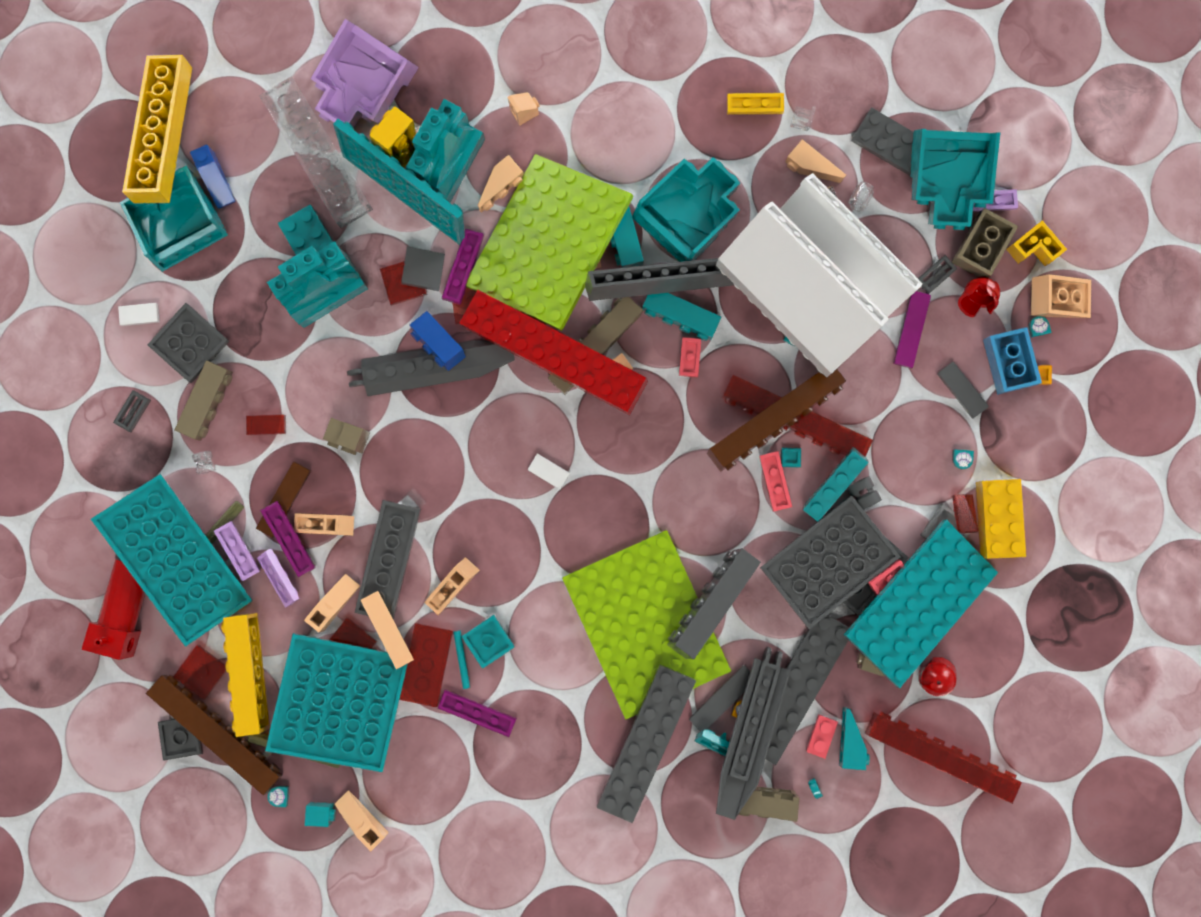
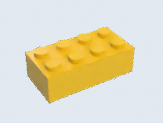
M394 106L391 111L388 110L384 114L383 120L379 125H375L371 129L370 139L374 146H380L387 156L396 158L405 169L415 151L412 141L416 131L413 119Z
M1021 479L975 482L980 554L984 559L1026 557Z

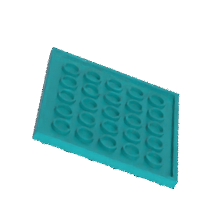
M293 633L265 751L383 772L407 664L396 669L390 656L385 651Z

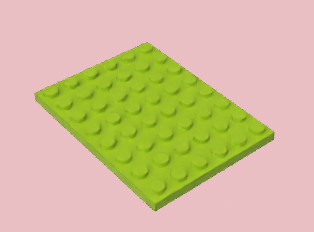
M535 154L522 177L523 181L517 186L472 269L466 286L475 292L480 290L510 307L562 331L585 289L588 271L595 270L634 196L632 193Z
M667 530L562 577L625 720L638 714L660 664L695 679L696 683L693 689L731 672L714 632L695 659H685L667 645L669 635L673 630H678L680 627L679 621L685 614H689L692 602L698 598Z

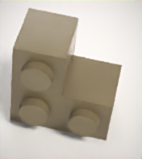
M331 418L323 439L328 441L327 445L338 449L340 445L342 446V451L356 455L357 452L363 453L370 432Z

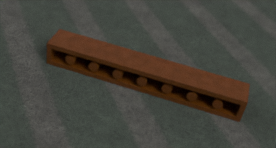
M838 369L828 377L818 372L708 450L707 455L720 472L724 469L729 471L737 465L736 461L738 459H746L752 454L751 450L755 447L758 449L762 448L768 443V438L771 436L776 438L783 432L782 428L787 425L788 427L793 426L799 421L797 419L799 416H807L814 410L813 406L816 404L821 406L828 400L827 397L833 393L835 396L844 389L842 386L846 382L845 378Z
M161 675L145 694L263 796L267 794L283 776L280 773L281 769L274 763H268L265 760L266 756L262 752L253 750L250 747L252 744L247 739L236 737L232 726L224 725L221 722L222 718L218 714L209 712L207 710L208 706L203 701L195 700L192 697L193 693L186 687H180L177 684L179 681L174 676Z

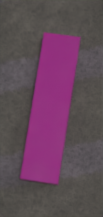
M465 229V238L460 243L442 295V300L461 305L470 273L484 238L483 233Z
M916 291L910 296L893 364L910 369L913 368L931 295Z
M276 501L261 509L260 512L296 575L300 577L316 568L280 503Z
M446 689L438 705V709L507 737H510L517 719Z

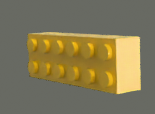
M258 613L223 618L221 629L225 633L223 647L228 659L226 661V671L229 673L230 681H228V691L231 692L232 697L230 710L234 715L232 730L235 732L236 737L260 734L270 729Z

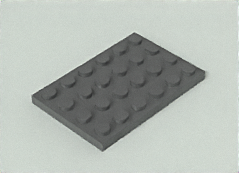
M849 496L820 519L819 522L815 523L763 564L760 569L805 626L811 629L901 556L853 496Z

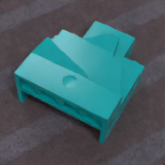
M443 99L438 110L430 108L412 141L415 151L406 168L412 170L420 181L425 180L429 183L431 189L436 193L441 192L450 203L485 141L482 131L470 126L467 115L462 112L461 107Z
M926 129L914 130L910 175L912 177L911 200H917V204L929 205L930 201L928 224L934 225V229H945L946 225L953 226V230H965V226L971 227L973 204L974 207L986 208V204H993L1001 132L977 133Z
M714 157L699 171L691 162L684 158L639 200L632 218L679 262L694 261L717 239L719 234L735 219L740 211L737 205L728 198L737 190L741 182Z
M187 165L175 171L170 203H133L128 197L119 202L144 256L162 272L228 236L210 199L204 193L195 174Z
M335 241L319 251L311 246L278 266L281 274L267 282L276 299L280 301L289 315L303 328L368 290L351 259Z

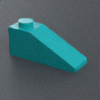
M843 707L839 766L843 769L866 770V765H869L870 755L867 753L866 746L851 710L848 707Z

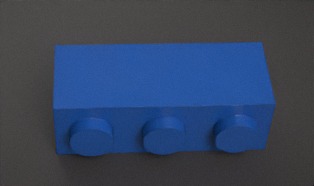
M428 311L409 324L412 330L410 334L413 339L423 344L422 347L428 355L432 353L435 357V362L440 368L444 366L449 371L466 358L462 347Z

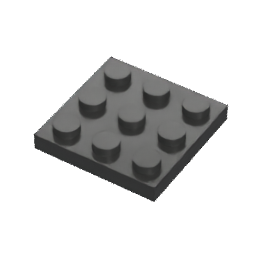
M185 303L147 345L184 379L192 383L201 373L206 360L211 362L229 343V340L189 304Z

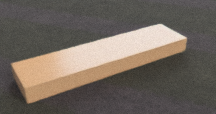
M377 591L361 599L360 601L395 668L398 669L413 661L414 659L379 592Z

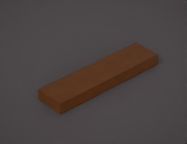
M293 461L269 505L278 501L287 515L311 470ZM262 516L256 529L274 538V534Z

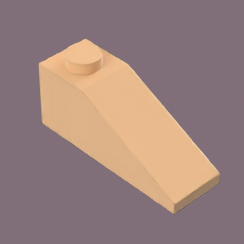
M803 139L785 161L790 170L793 172L797 171L802 175L809 176L813 173L817 178L841 183L846 176L844 172Z
M295 514L294 530L296 533L353 536L354 516Z
M465 557L451 570L424 603L439 615L480 570Z

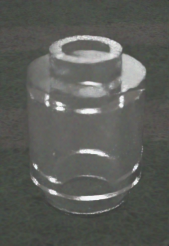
M860 182L856 186L849 200L851 209L857 212L866 210L874 194V187L871 184Z

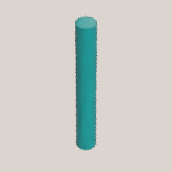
M461 630L453 631L463 689H468L471 687Z

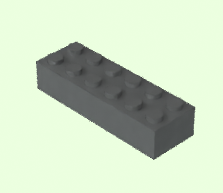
M743 548L733 550L732 552L729 551L723 558L724 564L721 568L717 567L713 572L712 576L714 578L710 583L707 582L701 590L703 593L699 599L696 598L690 606L691 611L688 615L685 614L681 618L678 630H673L669 635L667 645L685 659L696 658L761 562Z

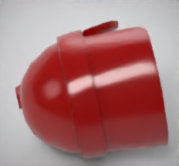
M979 277L969 281L958 300L960 310L969 317H975L980 308H987L988 313L992 314L999 303L1001 294L999 284L987 277Z
M943 657L932 658L929 664L921 667L919 670V685L933 696H945L952 692L956 686L957 673L955 666Z

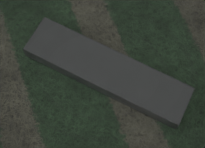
M744 664L689 718L700 732L704 729L707 730L745 692L751 671Z

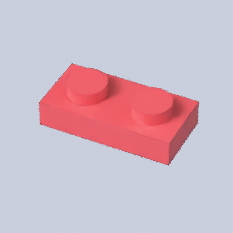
M682 337L679 376L698 378L701 339Z
M896 560L869 581L868 584L876 596L904 566L901 560Z
M818 714L806 752L826 759L838 721Z

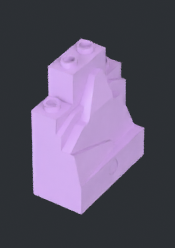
M345 19L311 77V80L316 82L315 87L324 92L315 110L320 112L319 117L327 122L330 120L335 122L337 119H340L342 122L346 121L351 124L353 128H355L360 117L369 123L372 121L379 123L400 88L404 85H409L419 67Z

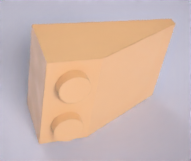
M1050 274L1032 277L1031 316L1091 318V280Z

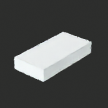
M157 303L118 306L120 326L160 323Z
M538 453L528 468V471L560 490L570 475L569 472Z

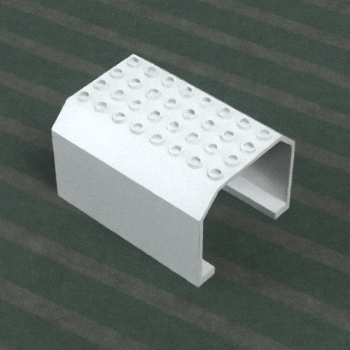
M812 173L800 183L801 186L780 209L773 202L763 207L718 258L716 266L789 339L790 343L795 345L803 353V356L816 366L820 373L828 377L889 320L888 316L915 293L923 283Z

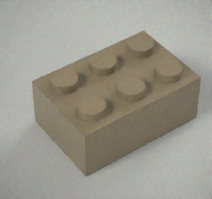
M984 208L977 214L952 263L978 278H989L993 274L1018 226Z

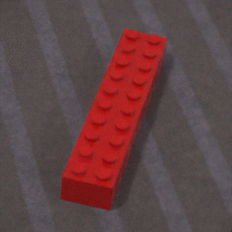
M477 290L459 322L465 329L629 416L648 383L647 378L480 290Z

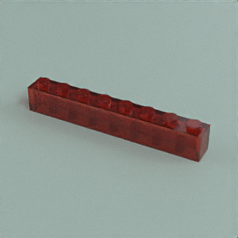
M732 375L722 396L725 399V403L731 406L737 404L743 407L742 411L751 415L753 412L756 414L761 413L782 398L735 375ZM814 412L805 417L801 415L797 418L799 421L793 426L788 427L787 425L782 428L785 431L787 429L794 431V435L804 439L807 437L811 439V443L819 447L824 445L829 448L830 452L836 455H840V453L847 455L852 448H855L866 457L873 442L872 439Z
M882 711L880 715L875 712L873 713L865 731V734L1013 804L1022 784L1021 781L1016 779V774L1007 770L1005 773L998 771L999 766L990 762L987 765L981 763L980 757L971 753L969 756L962 754V749L954 745L951 748L944 745L945 741L935 736L933 739L926 737L928 733L918 728L913 731L909 729V724L898 720L896 723L891 720L892 716Z

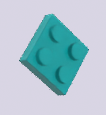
M492 615L461 636L482 669L515 648V645L495 615Z

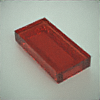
M286 415L246 416V435L286 434Z
M973 494L953 495L952 500L958 532L977 533L979 528Z

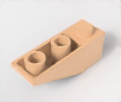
M509 155L495 165L477 205L481 213L484 210L488 211L491 209L497 199H503L509 193L508 190L513 186L517 187L523 181V171Z
M345 574L313 608L304 621L319 633L325 631L359 589L360 585Z
M349 790L334 804L356 837L370 852L389 833Z

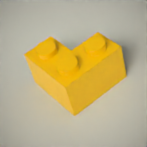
M1042 220L1006 250L1018 264L1034 253L1041 263L1047 266L1064 253L1067 248Z

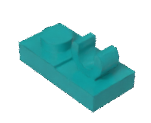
M704 729L696 734L694 742L726 756L730 740L729 742L726 740V732L719 737L715 735V732Z

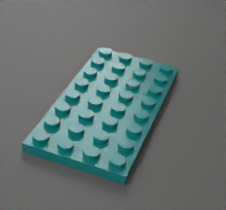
M337 119L333 123L342 156L460 245L465 238L463 211L458 205L449 203L441 192L436 193L431 189L429 183L416 178L412 170L409 168L404 169L396 158L387 156L380 146L371 144L370 140L363 133L358 134L348 122H342L340 119Z
M161 473L90 519L185 647L221 623L223 618L231 616L252 601Z
M942 520L843 635L896 687L901 688L998 572L948 520Z

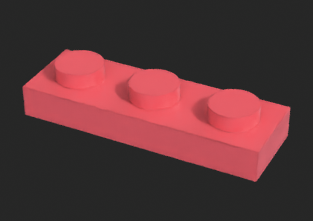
M779 452L760 455L759 459L772 511L791 508L792 503Z

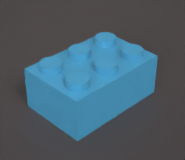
M1027 327L992 335L983 340L997 395L1033 387L1042 383Z

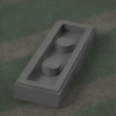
M951 362L937 373L972 419L989 407L954 362Z

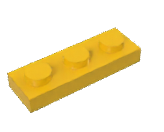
M784 93L727 94V115L784 114Z

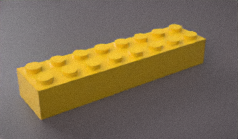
M153 55L146 57L122 191L133 203H170L192 67L183 55Z

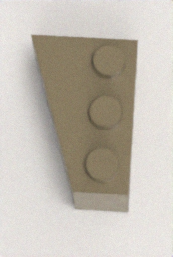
M757 786L738 815L750 816L752 814L758 815L761 818L770 817L797 822L799 796L794 790Z

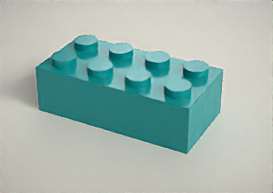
M311 204L278 222L280 229L296 255L311 246L319 251L334 242L317 211Z

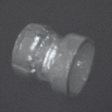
M203 451L192 455L193 462L197 465L196 473L198 475L216 470L215 464L211 460L213 457L211 451Z

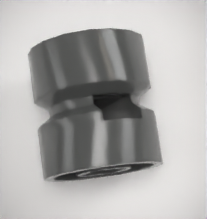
M870 476L849 485L847 488L850 495L856 498L857 503L863 510L882 500L878 491L873 490L874 484ZM866 488L868 493L860 496L859 491Z

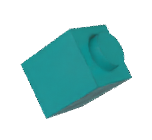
M310 802L307 804L304 826L329 827L336 818V809H333L334 803Z

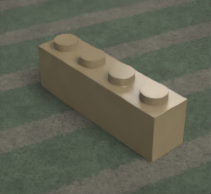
M206 360L174 431L199 441L206 437L208 433L207 427L216 416V407L218 403L222 402L224 398L223 392L232 381V371Z

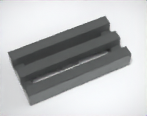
M944 255L918 278L923 283L921 288L925 289L927 294H930L954 273L957 267ZM943 261L947 263L926 282L922 280ZM950 267L951 270L931 288L928 286L945 269Z
M132 390L113 423L132 433L151 400ZM136 397H138V399L136 400L135 404H134L133 407L130 409V411H129L127 417L125 418L124 422L121 423L123 417L125 416V414H126V412L128 411L129 407H130L131 404L133 403L134 399H135Z

